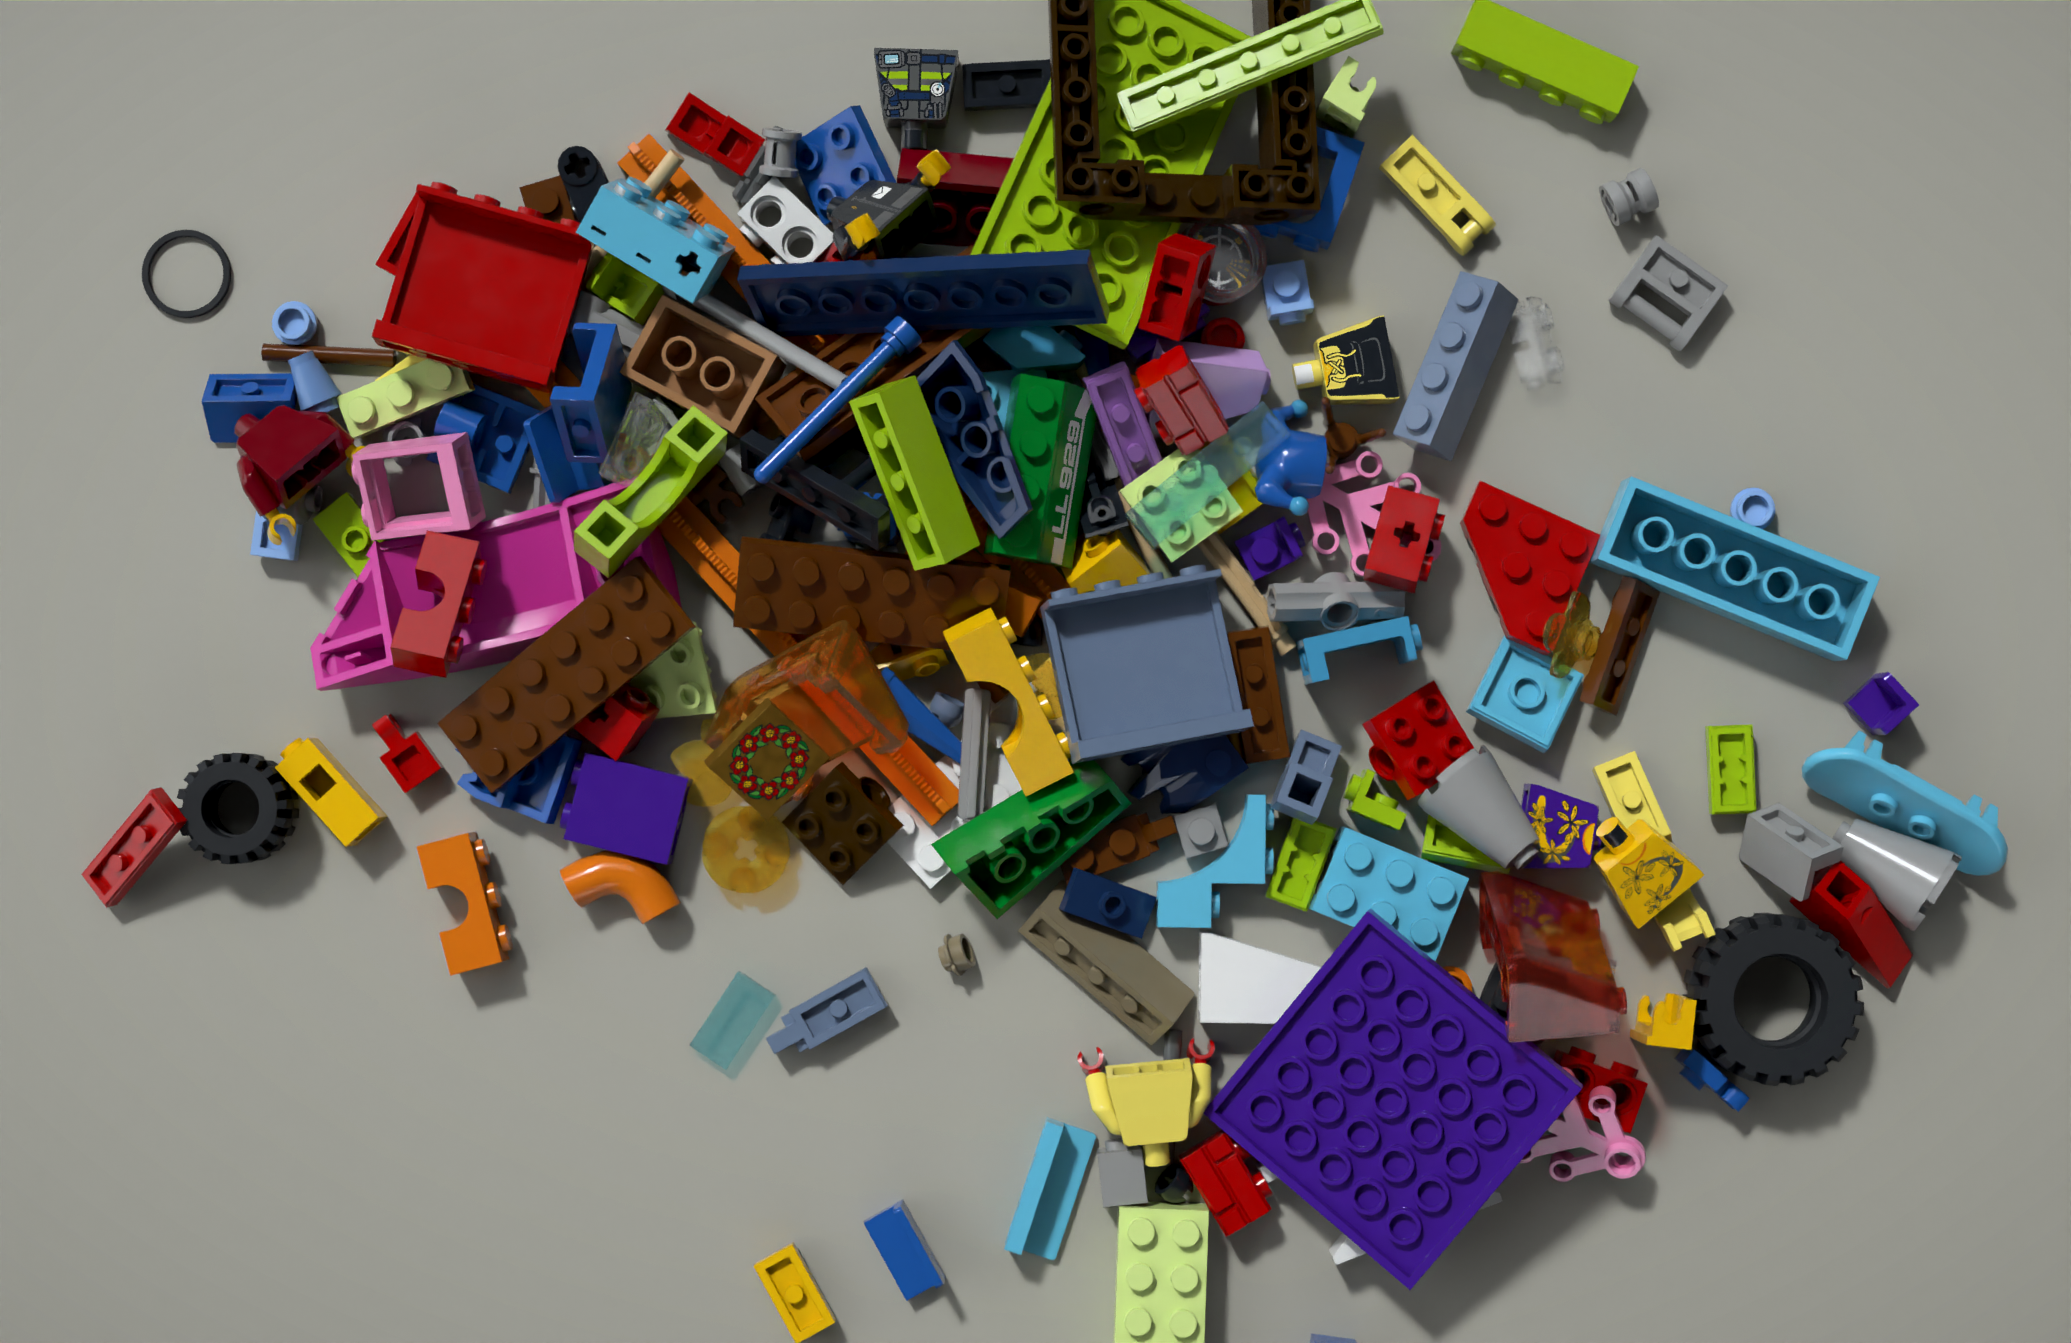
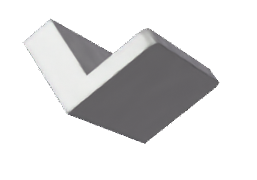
M1777 803L1747 815L1739 858L1801 902L1810 896L1815 871L1840 862L1844 846L1782 804Z

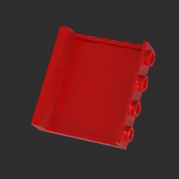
M432 182L431 187L417 184L416 191L419 195V200L382 320L376 319L372 338L381 347L550 394L594 243L576 233L581 224L580 222L571 219H561L560 223L543 219V213L523 206H519L517 211L500 207V201L486 195L475 194L474 199L457 195V189L439 182Z

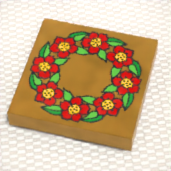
M766 698L704 762L709 769L768 820L830 757L772 701Z

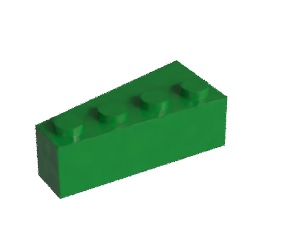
M1072 760L1069 761L1074 773L1028 796H1025L1023 790H1020L931 844L952 872L996 919L1000 918L1132 804L1095 760L1072 764Z

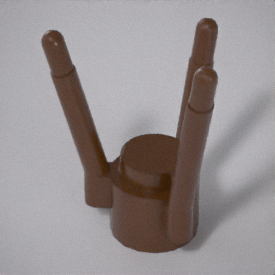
M1328 397L1322 398L1323 425L1327 430L1324 433L1328 455L1325 472L1332 474L1337 460L1346 459L1351 456L1358 445H1365L1368 442L1384 437L1386 430L1380 428L1358 434L1356 429L1350 424L1344 422L1336 423L1330 399Z

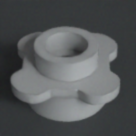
M414 415L405 419L404 422L395 424L393 427H387L383 431L382 439L383 442L405 440L408 436L412 439L428 436H426L422 429V419ZM419 455L394 457V460L398 465L406 467L411 465L413 459Z

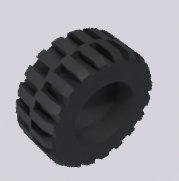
M1754 913L1751 917L1740 916L1730 920L1729 926L1724 929L1716 928L1714 930L1716 935L1709 938L1710 941L1706 946L1697 947L1692 955L1696 959L1693 969H1686L1683 982L1688 983V994L1683 996L1697 1000L1693 1034L1699 1040L1697 1045L1705 1055L1712 1057L1716 1061L1715 1064L1751 1082L1755 1081L1769 1086H1778L1779 1083H1786L1792 1086L1804 1083L1807 1076L1811 1075L1817 1078L1828 1072L1826 1065L1831 1060L1840 1062L1848 1053L1842 1047L1847 1039L1855 1041L1860 1030L1853 1027L1856 1015L1863 1016L1864 1002L1857 1000V991L1863 990L1861 976L1853 974L1851 969L1856 964L1849 952L1841 950L1839 947L1840 941L1830 932L1822 931L1819 929V925L1794 916ZM1765 957H1782L1795 963L1803 971L1810 990L1809 1008L1804 1020L1795 1031L1779 1040H1763L1749 1034L1740 1025L1734 1009V993L1741 975L1752 963Z

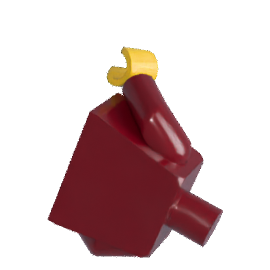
M283 405L277 406L261 420L250 413L240 417L235 425V434L239 437L236 446L240 455L236 465L241 486L259 516L265 515L270 522L267 535L273 544L281 545L282 543L280 535L274 529L276 525H285L293 537L296 532L295 520L290 515L280 514L277 510L279 505L285 510L288 509L345 461L347 457L346 470L353 477L351 469L352 455L365 446L356 447L353 444L354 438L326 412L297 411Z

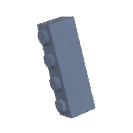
M1460 271L1393 432V435L1414 450L1452 461L1519 300L1501 283Z

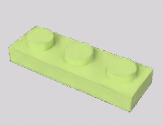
M426 359L338 396L336 400L350 435L354 439H359L441 405L448 400L472 392L475 388L467 370Z

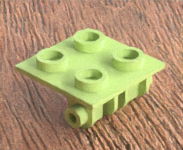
M1177 449L1119 491L1171 563L1243 512L1198 449L1187 456L1182 455L1180 450Z
M695 621L692 622L696 627L630 681L631 687H636L649 696L650 702L660 709L656 718L718 712L715 700L718 696L717 692L713 691L710 678L712 670L707 665L709 657L704 652L701 639L703 631L697 627Z

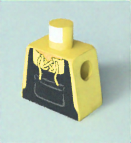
M1384 315L1317 339L1313 344L1315 360L1292 364V374L1296 390L1321 386L1322 397H1328L1331 405L1392 404L1400 398Z

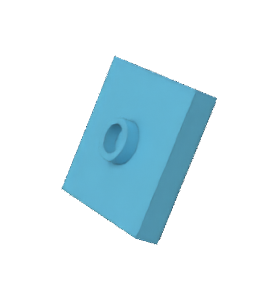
M1504 635L1466 713L1545 753L1555 737L1584 674L1548 655L1545 656L1507 639Z

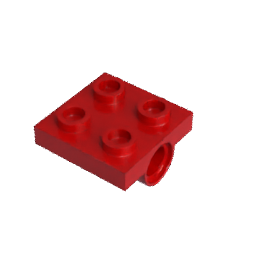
M1434 680L1362 724L1374 744L1369 749L1368 754L1373 769L1383 779L1387 781L1395 780L1407 800L1418 796L1426 788L1429 789L1438 783L1436 778L1447 767L1465 753L1474 749Z

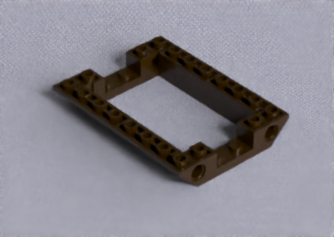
M1048 0L1055 204L1090 220L1267 225L1315 214L1321 210L1313 64L1256 87L1260 169H1258V165L1231 164L1221 176L1145 173L1144 160L1118 159L1116 163H1097L1100 159L1094 0ZM1252 0L1254 36L1311 13L1310 0Z

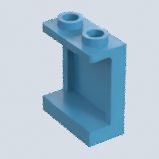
M1405 616L1304 638L1295 642L1297 644L1296 648L1304 684L1308 685L1330 679L1324 654L1381 641L1392 640L1394 642L1399 664L1418 660L1416 652L1423 649L1418 625H1410L1409 617Z

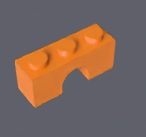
M469 832L417 846L427 889L445 885L453 886L461 890L468 901L469 909L464 922L454 929L439 933L450 976L509 960L508 951L513 949L512 938L506 924L500 925L496 908L502 906L501 897L496 882H489L485 865L490 864V855L485 840H478L476 832Z

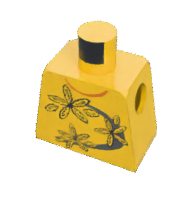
M1611 817L1605 820L1596 831V835L1606 846L1595 854L1593 859L1619 906L1638 929L1704 876L1702 871L1684 852L1643 819L1637 820L1626 828L1617 817Z

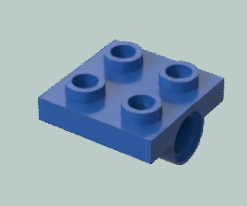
M860 105L848 107L797 141L795 167L799 170V176L821 222L825 226L832 225V222L827 217V206L832 198L836 196L848 198L863 184L871 180L896 183Z
M473 384L474 391L448 400L444 404L435 424L434 436L468 432L478 481L511 494L530 448V443L523 426L524 421L541 411ZM437 452L429 453L426 460L439 465Z

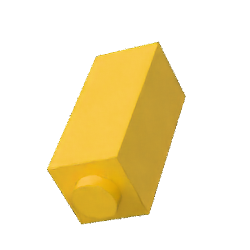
M301 737L297 738L281 752L280 755L283 760L275 769L345 847L356 846L388 817L318 738H307L305 741Z

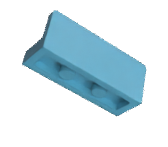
M1049 1117L1046 1118L1005 1240L1004 1250L1019 1255L1024 1250L1050 1260L1056 1258L1096 1139V1135L1093 1132Z

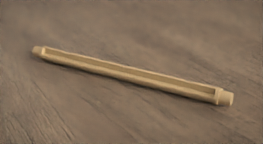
M1084 364L1076 370V373L1084 386L1083 388H1086L1082 378L1089 375ZM1214 532L1197 544L1216 570L1221 569V578L1244 606L1245 611L1256 626L1269 625L1271 643L1280 656H1283L1297 646L1287 632L1289 630L1287 625L1282 621L1270 622L1267 614L1266 598L1256 588L1255 583L1219 534Z

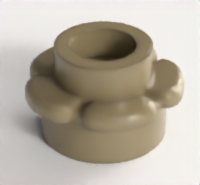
M950 934L945 935L943 938L945 945L938 948L941 964L947 972L953 971L957 976H962L967 969L974 967L976 964L971 943L964 934L954 937Z

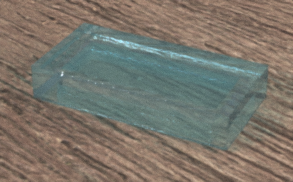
M739 970L689 1046L726 1070L776 994Z

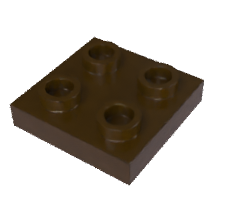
M843 762L837 765L782 821L785 827L842 885L904 826L887 808L890 804V797L883 786L870 777L864 776L859 779Z

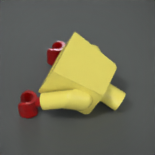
M1192 1038L1186 1051L1188 1058L1105 1066L1106 1059L1100 1048L1096 1047L1099 1060L1095 1065L1088 1066L1084 1064L1082 1052H1079L1077 1056L1078 1063L1082 1071L1088 1075L1085 1078L1092 1111L1110 1133L1122 1136L1125 1146L1142 1145L1144 1165L1159 1167L1170 1163L1169 1142L1186 1140L1188 1128L1198 1125L1211 1101L1212 1068L1207 1064L1215 1050V1044L1211 1039H1209L1207 1045L1208 1053L1206 1055H1198L1193 1049L1194 1038Z

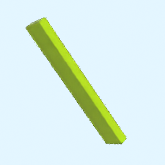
M1339 0L1116 94L1135 138L1383 35V26L1371 0Z

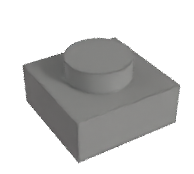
M1216 804L1173 816L1186 859L1228 846Z

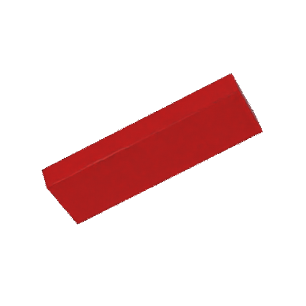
M162 787L151 789L81 874L106 908L118 905L184 826L187 819Z

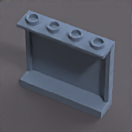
M1196 565L1179 570L1180 576L1166 579H1164L1163 572L1151 573L1137 577L1138 584L1121 586L1120 580H1111L1095 584V591L1078 594L1076 587L1061 589L1052 592V599H1048L1040 606L1072 764L1244 732L1254 726L1251 710H1243L1215 581L1222 576L1221 569L1207 571L1205 565Z

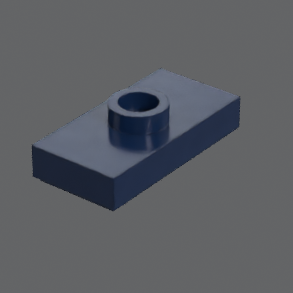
M1074 867L1059 909L1142 939L1157 897Z

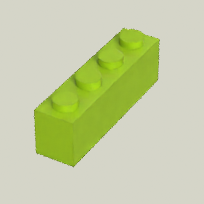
M1474 0L1451 51V54L1459 57L1458 62L1463 66L1475 71H1482L1485 68L1499 74L1498 79L1502 83L1517 89H1521L1524 85L1538 91V97L1541 100L1555 106H1562L1565 103L1579 109L1578 114L1582 118L1596 124H1602L1603 121L1611 123L1619 114L1639 68L1636 64L1490 0Z
M916 376L884 384L850 400L849 403L914 570L946 564L979 546L980 542Z

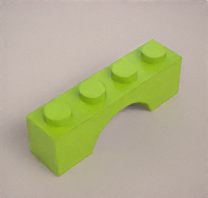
M693 405L665 434L656 453L640 475L618 496L610 500L604 499L574 530V551L609 579L725 455L728 433Z

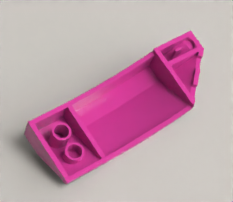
M637 475L564 499L559 503H551L516 514L479 522L468 530L442 532V534L479 541L481 559L487 560L482 586L475 585L471 598H475V610L472 621L469 625L463 624L459 637L464 639L458 664L451 663L448 673L512 661L635 557L641 556L682 608L675 571L658 526L609 579L574 551V530L604 499L610 500L622 493L638 477ZM426 534L383 542L375 540L366 554L370 559L358 579H351L334 607L337 614L324 634L319 632L310 647L317 690L327 691L434 676L394 667L390 649L402 608L426 611L436 607L443 599L438 594L418 589L415 567Z

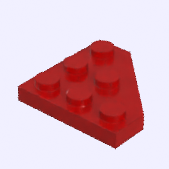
M1479 481L1463 514L1460 525L1466 539L1470 541L1478 561L1476 565L1489 597L1492 596L1501 619L1499 622L1505 637L1547 656L1552 650L1600 538V534L1483 481Z

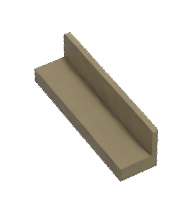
M1061 880L1018 931L1152 1046L1177 1021L1194 997L1193 990L1126 933L1060 910L1059 907L1067 888L1066 881Z

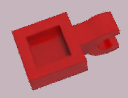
M386 714L372 724L375 731L390 749L379 758L404 793H408L443 768V765L421 734L417 731L406 738L401 726L392 714Z

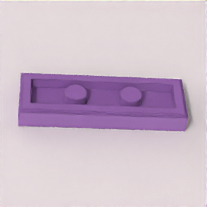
M1123 361L1082 379L1122 484L1125 487L1162 461L1143 407L1135 394V386L1127 365Z

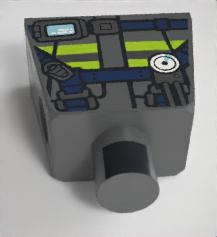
M874 48L885 126L901 128V150L902 148L927 150L928 128L944 129L947 127L959 69L958 50Z

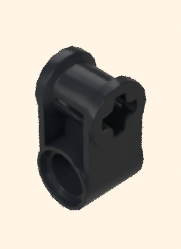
M573 146L562 152L558 159L557 167L571 198L572 208L578 221L581 223L600 187L609 183L600 162L590 150L582 146ZM577 159H581L584 164H590L585 168L586 176L583 178H579L575 173L570 174V172L575 170L574 161Z

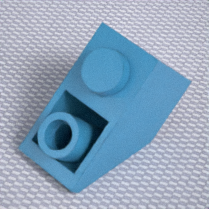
M1050 326L993 328L982 340V348L1007 369L1015 370L1016 372L1043 369L1046 372L1077 370L1085 358V355L1080 352L1083 346L1074 336L1065 330L1058 334Z

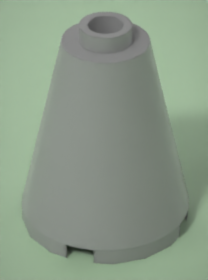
M1481 745L1479 753L1474 748L1453 762L1436 778L1439 782V788L1434 794L1426 788L1418 800L1419 806L1427 814L1505 869L1515 865L1520 870L1528 865L1539 853L1535 846L1539 843L1540 839L1492 753L1485 745Z
M1857 818L1852 825L1843 821L1832 838L1844 846L1841 861L1872 888L1880 903L1913 932L1926 917L1924 915L1925 911L1936 902L1958 867L1959 861L1962 859L1960 855L1950 850Z

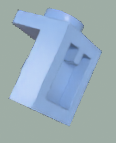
M1304 260L1260 267L1268 321L1279 319L1280 326L1305 322V315L1311 314L1315 307L1313 299L1310 298Z

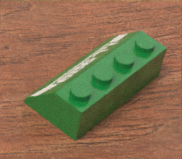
M1022 373L1012 378L1004 432L1033 510L1002 539L998 538L988 524L984 554L1072 569L1096 422V413L1086 388L1065 381Z

